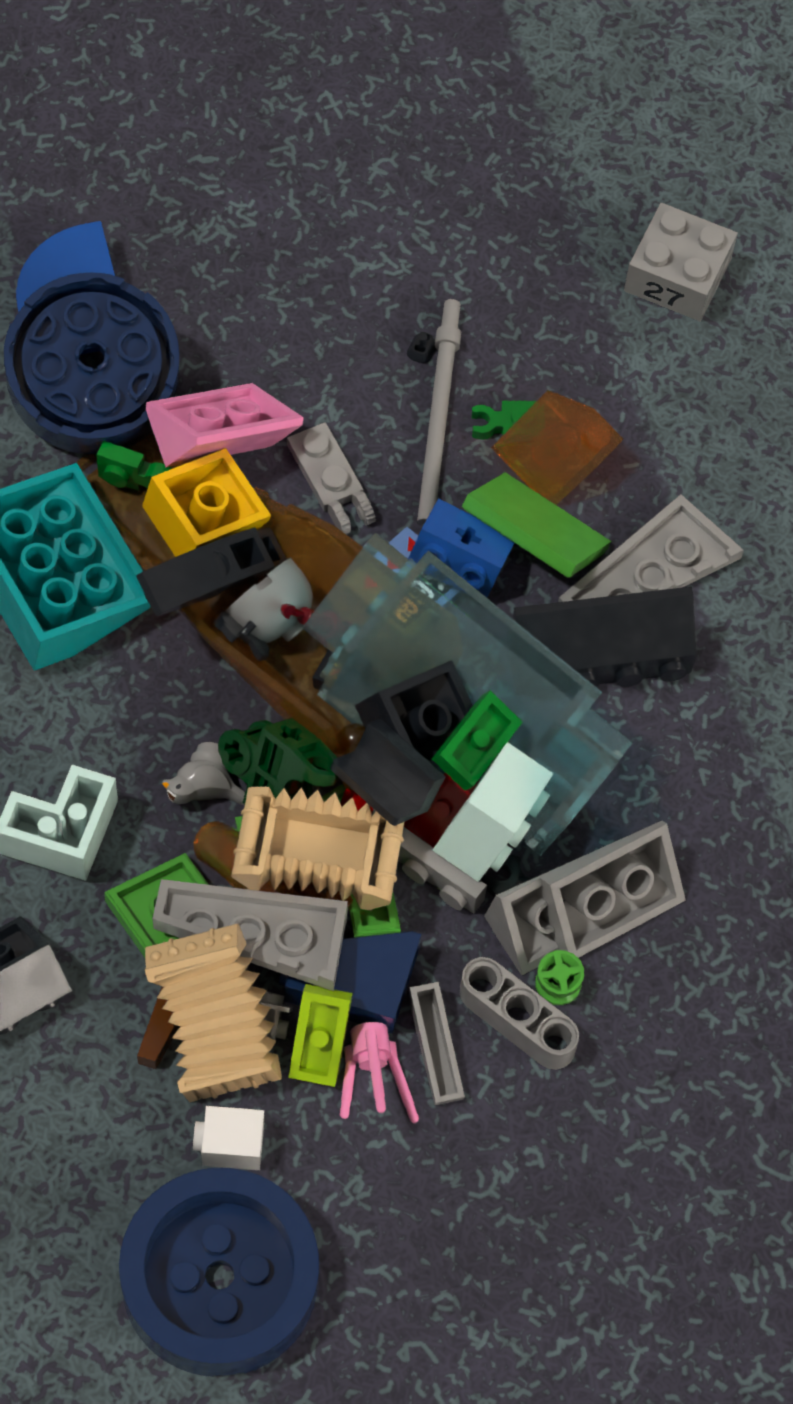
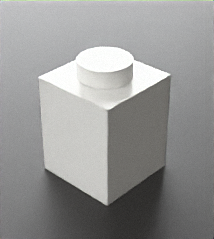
M206 1106L205 1121L195 1122L193 1151H201L202 1166L260 1170L264 1110Z

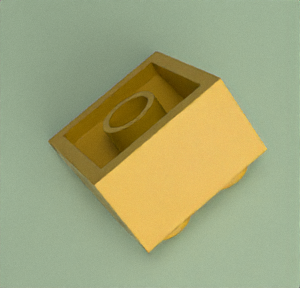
M226 448L151 477L142 505L175 557L254 527L259 530L271 518V514Z

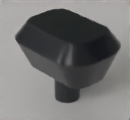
M420 332L414 336L407 350V356L418 363L429 362L436 349L435 338L429 333Z

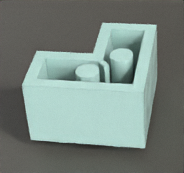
M507 742L433 848V851L477 882L480 881L489 867L497 872L513 850L507 844L509 843L516 848L529 830L531 824L524 820L526 816L530 814L535 818L550 797V794L544 791V788L553 776V773Z
M71 765L56 804L11 791L0 817V854L86 881L118 802L116 778Z

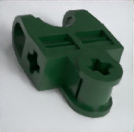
M293 718L273 724L267 720H259L243 731L239 729L225 731L219 738L218 752L222 759V764L230 773L235 774L247 783L243 799L244 805L249 787H270L275 799L282 789L285 788L292 800L301 787L308 799L313 795L312 784L326 787L338 782L339 777L330 769L333 760L338 757L321 739Z

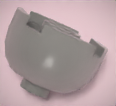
M289 558L270 571L267 577L260 583L254 584L226 612L243 627L250 620L257 625L251 634L258 639L270 643L282 636L288 643L307 626L300 624L295 616L291 615L289 619L285 618L281 614L280 607L282 604L287 603L294 605L299 610L303 607L311 608L313 600L311 585L303 571L292 558Z

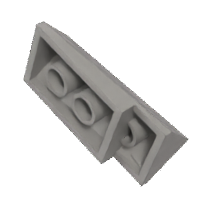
M664 821L657 822L495 896L484 917L521 975L537 968L541 959L550 952L566 950L579 958L686 901L667 823Z

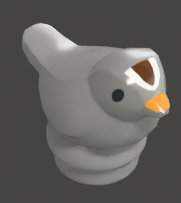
M204 742L199 744L197 750L191 755L190 762L184 764L178 770L177 776L162 782L167 790L168 798L177 805L186 804L192 800L202 801L223 798L244 805L245 792L231 780L230 772L222 764L217 743Z

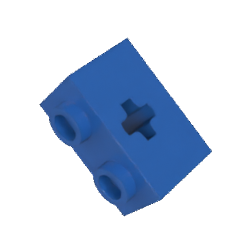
M438 498L418 535L408 560L487 598L514 542L475 516Z

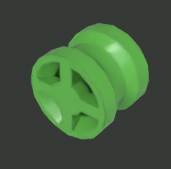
M556 950L545 955L540 961L535 978V988L538 994L552 1005L571 1003L578 997L584 980V967L581 960L566 950ZM553 979L555 982L559 983V987L558 985H555L553 982L549 981Z

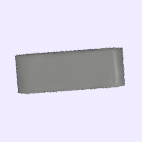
M479 957L466 964L462 972L460 997L467 1008L540 1065L548 1069L557 1070L565 1068L571 1063L577 1049L579 1031L577 1025L568 1016L498 962L490 958ZM484 979L490 982L493 988L490 991L480 992L475 990L470 983L473 980ZM515 1007L522 1008L529 1013L530 1017L523 1021L515 1020L508 1015L507 1011ZM550 1036H558L567 1043V1047L561 1050L548 1047L544 1039Z

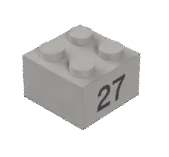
M660 203L629 264L624 291L701 322L732 259L738 232Z

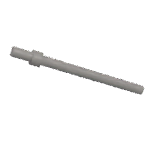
M448 299L444 302L442 323L436 330L435 348L438 350L417 517L418 525H424L437 502L454 356L455 352L460 349L461 330L458 329L461 303L454 299Z

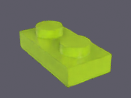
M305 984L288 1078L335 1087L353 993L339 990L331 991L319 986Z

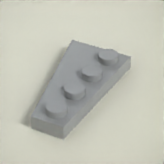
M680 494L561 595L558 602L682 588L741 559L744 550Z
M161 879L152 918L153 929L183 938L209 931L210 928L218 929L239 924L247 944L240 955L241 957L253 958L250 963L334 991L348 913V901Z

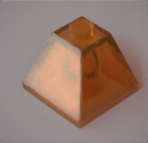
M547 390L491 448L532 490L557 505L599 466L622 442L623 438L594 408Z

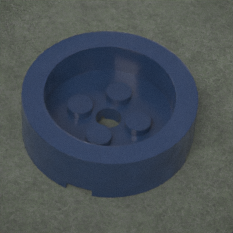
M94 272L77 273L58 278L31 294L24 301V306L18 312L14 321L10 323L4 344V366L8 392L13 406L23 422L40 438L58 448L80 454H97L103 441L127 448L153 432L146 413V402L171 398L176 395L179 374V344L174 326L166 311L148 292L144 293L126 283L124 278ZM97 349L103 353L104 361L97 366V369L87 367L79 361L83 351Z
M223 1167L207 1168L189 1172L172 1179L143 1202L134 1214L124 1235L120 1250L119 1276L125 1309L133 1328L145 1345L158 1357L178 1369L197 1375L214 1377V1375L247 1373L265 1366L283 1354L297 1340L309 1321L315 1305L319 1277V1253L309 1220L301 1207L286 1191L272 1181L249 1171ZM219 1264L229 1266L234 1273L233 1282L224 1289L211 1287L205 1278L209 1268Z

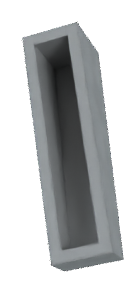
M439 982L410 987L407 996L434 1105L463 1100L465 1095Z

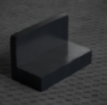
M381 718L368 723L355 751L334 759L330 766V769L394 826L427 812L446 777Z

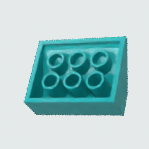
M77 463L0 489V614L34 671L75 656L151 608L136 577L143 570Z

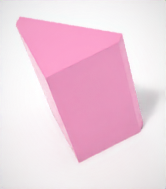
M253 383L146 402V413L165 467L186 464L224 448L228 450L230 455L267 448L275 445L303 424V417Z

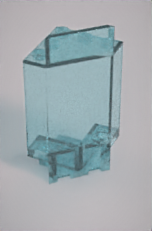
M375 533L303 627L305 631L332 652L328 659L329 663L319 675L325 681L317 695L351 723L363 724L354 705L381 690L450 660L453 661L473 705L482 694L491 690L517 715L523 723L508 743L553 773V776L544 788V791L549 793L550 797L535 818L528 814L524 819L531 826L522 841L540 856L566 829L633 743L590 708L602 694L597 687L429 550L416 563L411 558L407 559ZM438 768L442 774L445 773L441 768Z

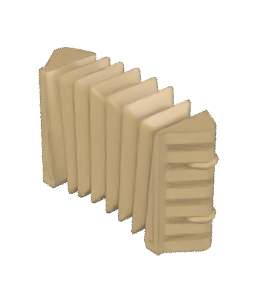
M270 787L248 788L245 806L241 811L242 821L237 848L233 851L235 855L231 874L233 879L246 886L248 890L259 891L269 879L274 890H276L282 880H284L288 889L298 880L302 891L312 882L317 893H320L327 887L331 897L339 891L342 901L353 894L360 909L370 911L391 904L394 883L397 881L395 875L400 845L404 841L402 837L404 822L396 826L391 825L377 811L372 816L368 803L358 811L353 797L341 806L336 792L324 802L318 790L307 799L302 787L292 800L285 788L282 789L276 799Z
M239 924L218 929L210 928L209 931L175 940L170 938L168 942L145 948V973L147 980L163 987L157 998L167 1000L162 1009L173 1012L168 1023L180 1026L172 1037L173 1039L183 1040L175 1050L178 1053L184 1054L176 1066L187 1068V1070L178 1080L177 1084L180 1093L189 1102L200 1100V1098L213 1097L215 1099L218 1095L225 1094L227 1091L233 1092L249 1087L258 1088L259 1085L268 1083V1081L273 1082L282 1079L279 1057L277 1054L269 1052L276 1043V1040L266 1037L275 1025L273 1022L264 1020L271 1007L259 1004L267 990L252 986L260 973L246 971L253 958L240 956L247 944Z

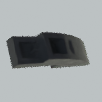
M254 527L179 555L141 572L136 577L157 617L214 598L225 590L267 577L270 571L287 559L271 527L260 530Z

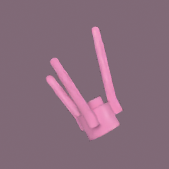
M379 1022L356 1025L350 1031L351 1045L344 1047L346 1064L340 1117L343 1119L349 1117L357 1063H359L360 1069L371 1072L376 1110L379 1113L385 1112V1093L381 1069L387 1065L388 1061L409 1119L412 1123H417L419 1116L398 1059L396 1042L389 1041L387 1025Z

